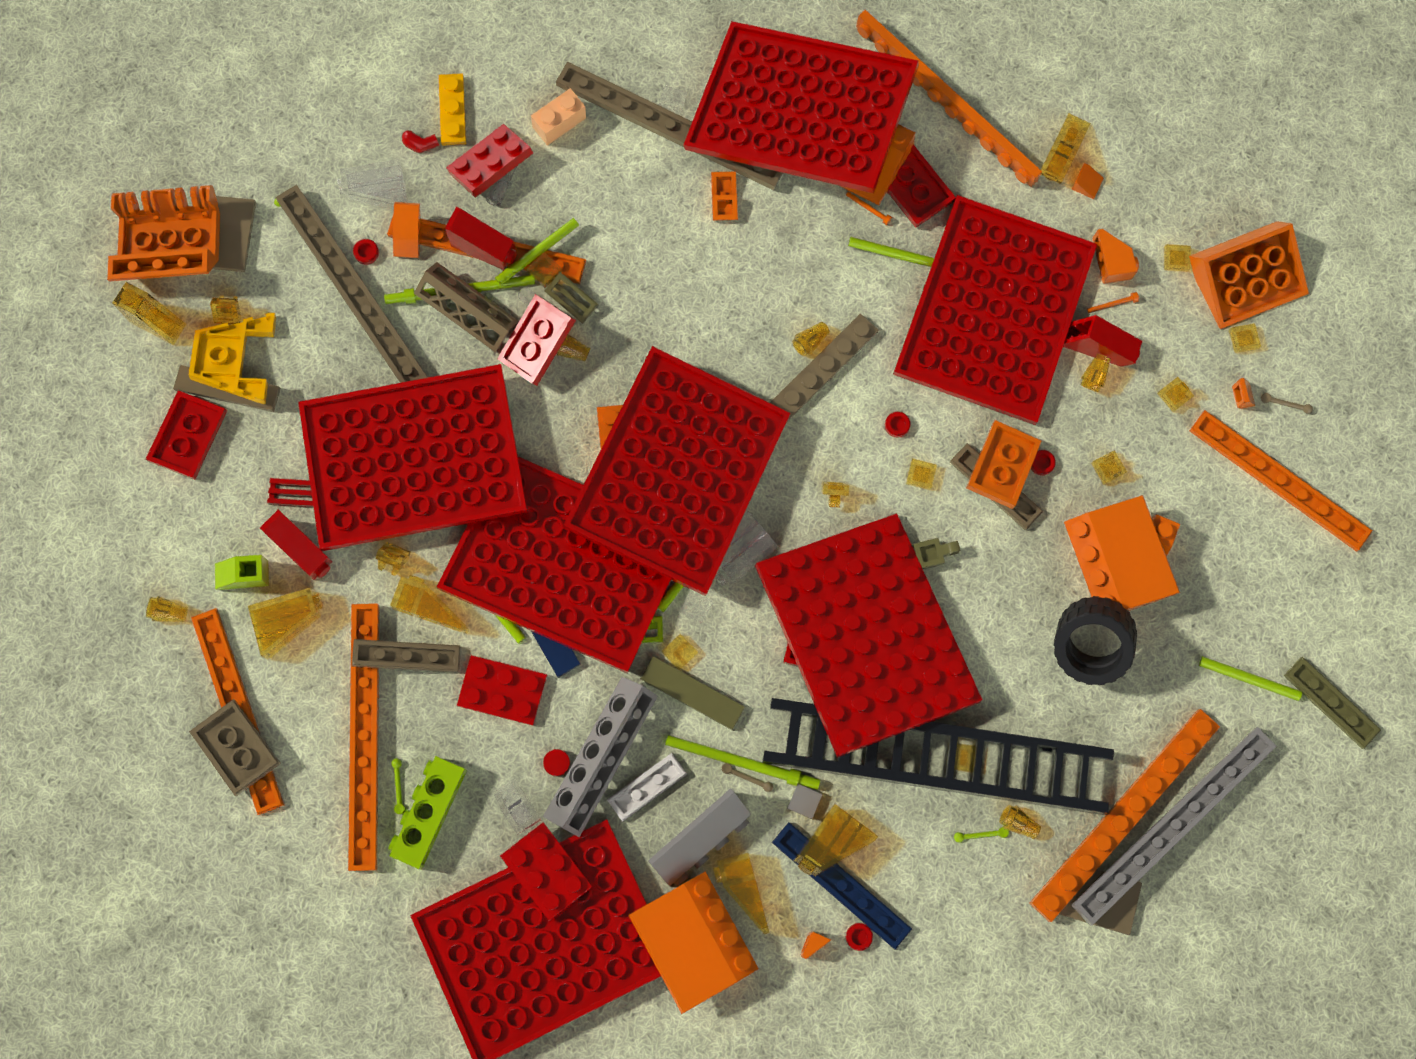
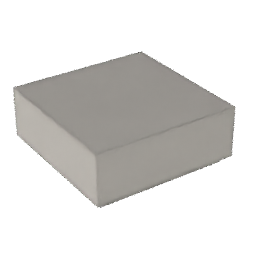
M797 784L787 809L813 819L822 794Z

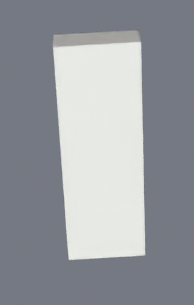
M671 753L611 796L607 801L623 822L685 777L687 773Z

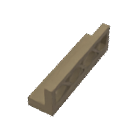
M438 262L425 271L414 291L415 295L495 353L501 347L507 335L519 322ZM426 283L435 288L436 296H431L423 290ZM445 299H451L455 302L457 310H450L446 305ZM466 314L476 317L478 325L473 326L468 323ZM486 329H492L500 335L496 342L488 337Z

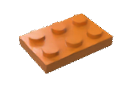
M995 420L991 425L966 489L1013 509L1017 504L1041 440Z

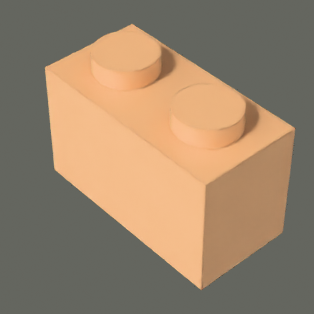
M569 88L531 115L532 127L548 146L585 120L586 109L577 95Z

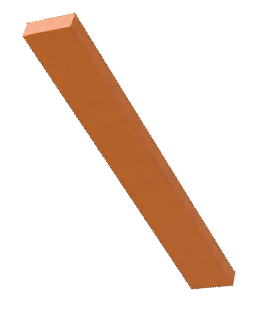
M393 217L387 233L388 237L393 238ZM421 219V228L419 230L420 245L475 258L451 247L445 230L446 224ZM514 242L517 251L514 262L533 249L534 246ZM547 250L522 270L555 278L561 272L573 283L580 284L586 259Z
M1206 410L1202 412L1189 430L1356 552L1360 550L1373 530Z
M215 608L191 617L221 708L231 700H236L259 732L218 609ZM273 770L249 787L257 815L284 806Z

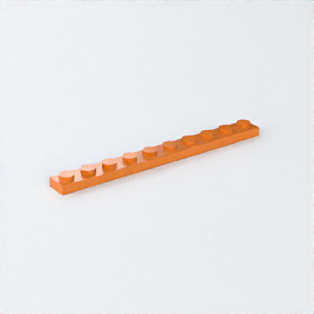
M864 10L858 16L856 27L859 34L863 38H869L873 41L878 52L918 60L919 67L913 84L922 86L933 102H939L944 107L949 117L959 120L962 123L963 129L970 135L974 134L980 140V144L985 150H991L996 154L1001 165L1004 167L1009 166L1015 172L1016 178L1023 184L1027 183L1032 187L1038 181L1042 171L868 11Z
M378 603L351 604L348 871L377 870L379 668L352 667L354 639L379 641Z
M1198 709L1029 904L1048 922H1052L1220 726L1203 710Z

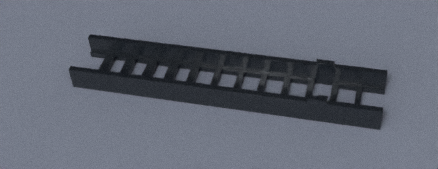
M777 698L771 699L770 709L791 712L786 752L778 753L764 750L762 763L1103 815L1108 813L1109 802L1085 799L1089 757L1113 760L1114 749L928 722L910 729L924 732L919 774L900 771L905 732L895 735L891 769L876 767L879 742L867 746L864 765L849 763L850 753L838 757V761L823 759L826 730L815 705ZM802 714L817 716L812 758L796 755ZM931 733L950 736L945 778L927 775ZM958 737L977 740L972 782L953 779ZM984 741L1003 744L998 786L980 783ZM1011 745L1029 748L1025 790L1006 787ZM1037 748H1042V751L1048 752L1056 751L1051 798L1032 795ZM1064 753L1082 756L1078 798L1059 795Z

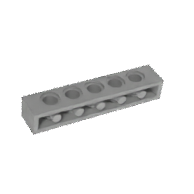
M622 677L547 808L543 816L544 818L580 837L658 697L656 694L643 685Z

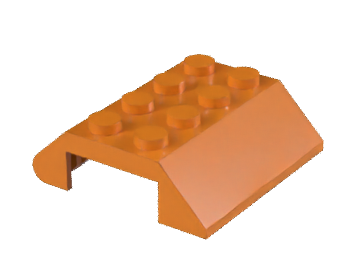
M212 185L200 186V188L198 186L191 187L190 197L193 206H188L182 187L175 188L176 190L169 188L142 191L141 201L144 210H140L134 192H126L127 194L124 192L113 193L111 196V210L119 217L118 254L108 256L107 280L110 282L209 274L219 261L220 211L214 187Z

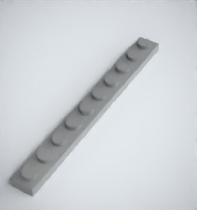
M1259 727L1254 728L1071 906L1090 926L1093 925L1277 746Z

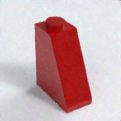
M456 206L445 227L451 247L501 270H505L508 264L512 265L517 256L514 241Z
M1098 315L1071 322L1063 347L1123 367L1136 364L1143 341Z
M279 509L260 527L313 580L317 577L322 578L329 572L331 568L329 565L332 561Z

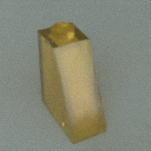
M125 282L112 302L131 324L171 345L175 344L187 325L149 293L128 282Z
M307 588L248 606L260 655L263 658H272L321 617L319 609L323 608L319 593L315 594L311 588Z
M834 804L824 815L794 861L799 864L798 867L801 871L816 877L871 845L878 838V835Z

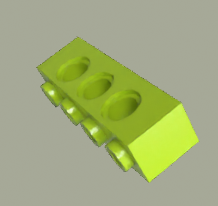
M435 756L433 761H428L423 771V775L426 776L422 786L418 784L413 792L412 800H414L412 808L404 812L400 824L403 825L399 836L395 834L388 848L391 850L390 857L417 869H423L466 775V769ZM436 780H442L445 785L444 790L440 794H434L431 790L432 783ZM430 804L433 808L432 816L428 819H422L420 809L424 805ZM418 829L422 837L419 843L413 845L409 842L408 836L412 830Z

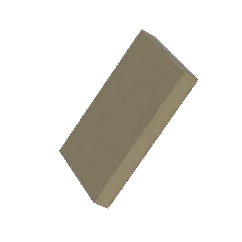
M216 196L220 211L219 261L213 269L245 272L256 201L253 199Z
M234 699L189 731L234 796L241 794L281 764Z
M1097 869L1059 915L1087 923L1071 905L1105 871ZM1137 882L1093 925L1130 935L1142 883Z

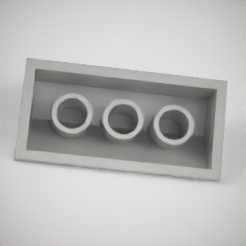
M730 788L649 859L648 862L669 887L673 883L678 887L689 877L686 872L693 865L698 869L709 859L706 854L715 847L718 851L730 841L726 837L734 829L739 833L750 823L747 818L751 814Z

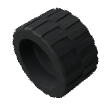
M1093 596L1073 602L1062 613L1054 639V655L1057 658L1059 667L1064 670L1065 674L1074 678L1075 681L1086 683V685H1105L1106 683L1117 681L1118 678L1123 677L1126 671L1131 668L1135 658L1137 643L1135 620L1122 604L1112 601L1110 598ZM1089 624L1102 625L1112 630L1119 637L1121 646L1114 653L1107 656H1090L1077 649L1070 636L1074 630L1081 626Z

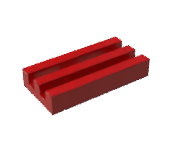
M270 478L269 498H267L269 505L313 507V501L275 498V494L312 497L311 490L276 488V485L310 487V480Z

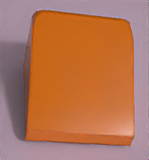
M1084 163L1072 190L1094 199L1104 178L1090 165Z
M1240 378L1232 386L1237 408L1255 406L1249 381L1245 378Z
M812 931L809 932L800 953L801 957L809 958L830 942L831 939Z

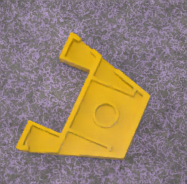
M267 313L265 314L266 317L258 319L250 317L243 319L241 323L232 325L224 323L195 330L188 374L190 380L260 404H266L267 379L242 378L247 337H274L276 314Z

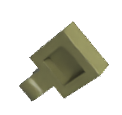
M939 538L913 544V549L922 569L943 565L945 563L944 556L959 554V551H961L958 541L940 545Z

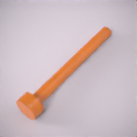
M849 191L846 193L847 197L881 218L885 225H888L892 217L890 215L885 216Z
M1134 292L1129 297L1087 308V311L1091 313L1133 301V303L1139 302V296L1137 292Z

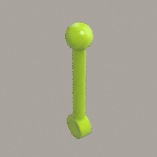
M395 758L391 762L395 772L397 800L394 811L396 814H403L405 806L402 804L400 781L402 762L399 758Z
M1001 827L997 831L970 834L957 832L954 835V840L960 843L964 839L992 836L1005 838L1009 835V830L1006 827Z

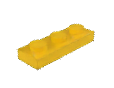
M463 73L440 74L441 145H466Z

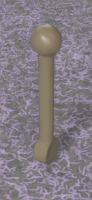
M1264 393L1261 396V401L1264 403L1272 402L1300 409L1306 414H1310L1313 411V407L1310 404L1301 405L1273 398L1269 393Z
M728 763L722 766V772L725 774L731 773L759 785L766 792L773 790L771 782H763L737 771Z

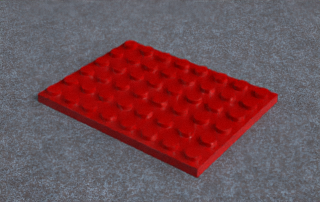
M731 21L683 144L684 149L874 194L919 67L918 60Z
M957 195L893 375L1036 425L1097 243Z
M652 346L563 528L706 596L791 413Z
M501 364L298 402L318 543L321 551L528 512Z
M518 456L528 512L468 523L437 585V589L628 674L671 580L564 529L563 525L583 485Z
M897 513L756 563V570L837 757L973 706L983 700Z
M607 819L584 830L580 837L574 835L559 842L593 888L550 922L509 867L410 915L472 1059H497L661 977L629 917V914L647 905Z

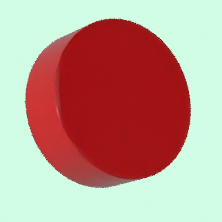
M362 239L354 245L353 254L359 263L368 265L377 260L379 249L374 241Z
M898 411L889 414L885 421L886 432L896 438L906 435L911 426L909 417L905 413Z
M1038 450L1031 470L1040 476L1050 474L1056 465L1054 455L1047 450Z
M554 749L545 755L543 766L548 774L562 776L570 767V759L564 751Z
M855 923L846 931V942L852 949L862 951L872 944L873 933L867 925Z

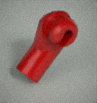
M410 130L402 134V143L405 147L416 153H422L439 146L435 134L426 138H421Z

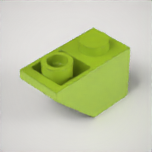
M262 555L236 556L215 563L216 590L269 586V563Z

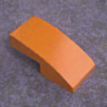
M736 171L711 172L713 221L738 220Z
M394 203V257L419 258L420 203Z

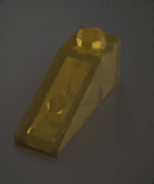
M1068 113L1041 168V175L1045 176L1048 180L1062 183L1091 123Z
M410 575L409 579L401 576L390 604L394 610L468 634V627L424 584L425 580Z
M749 853L716 861L718 867L713 868L716 883H722L725 891L762 934H768L769 929Z

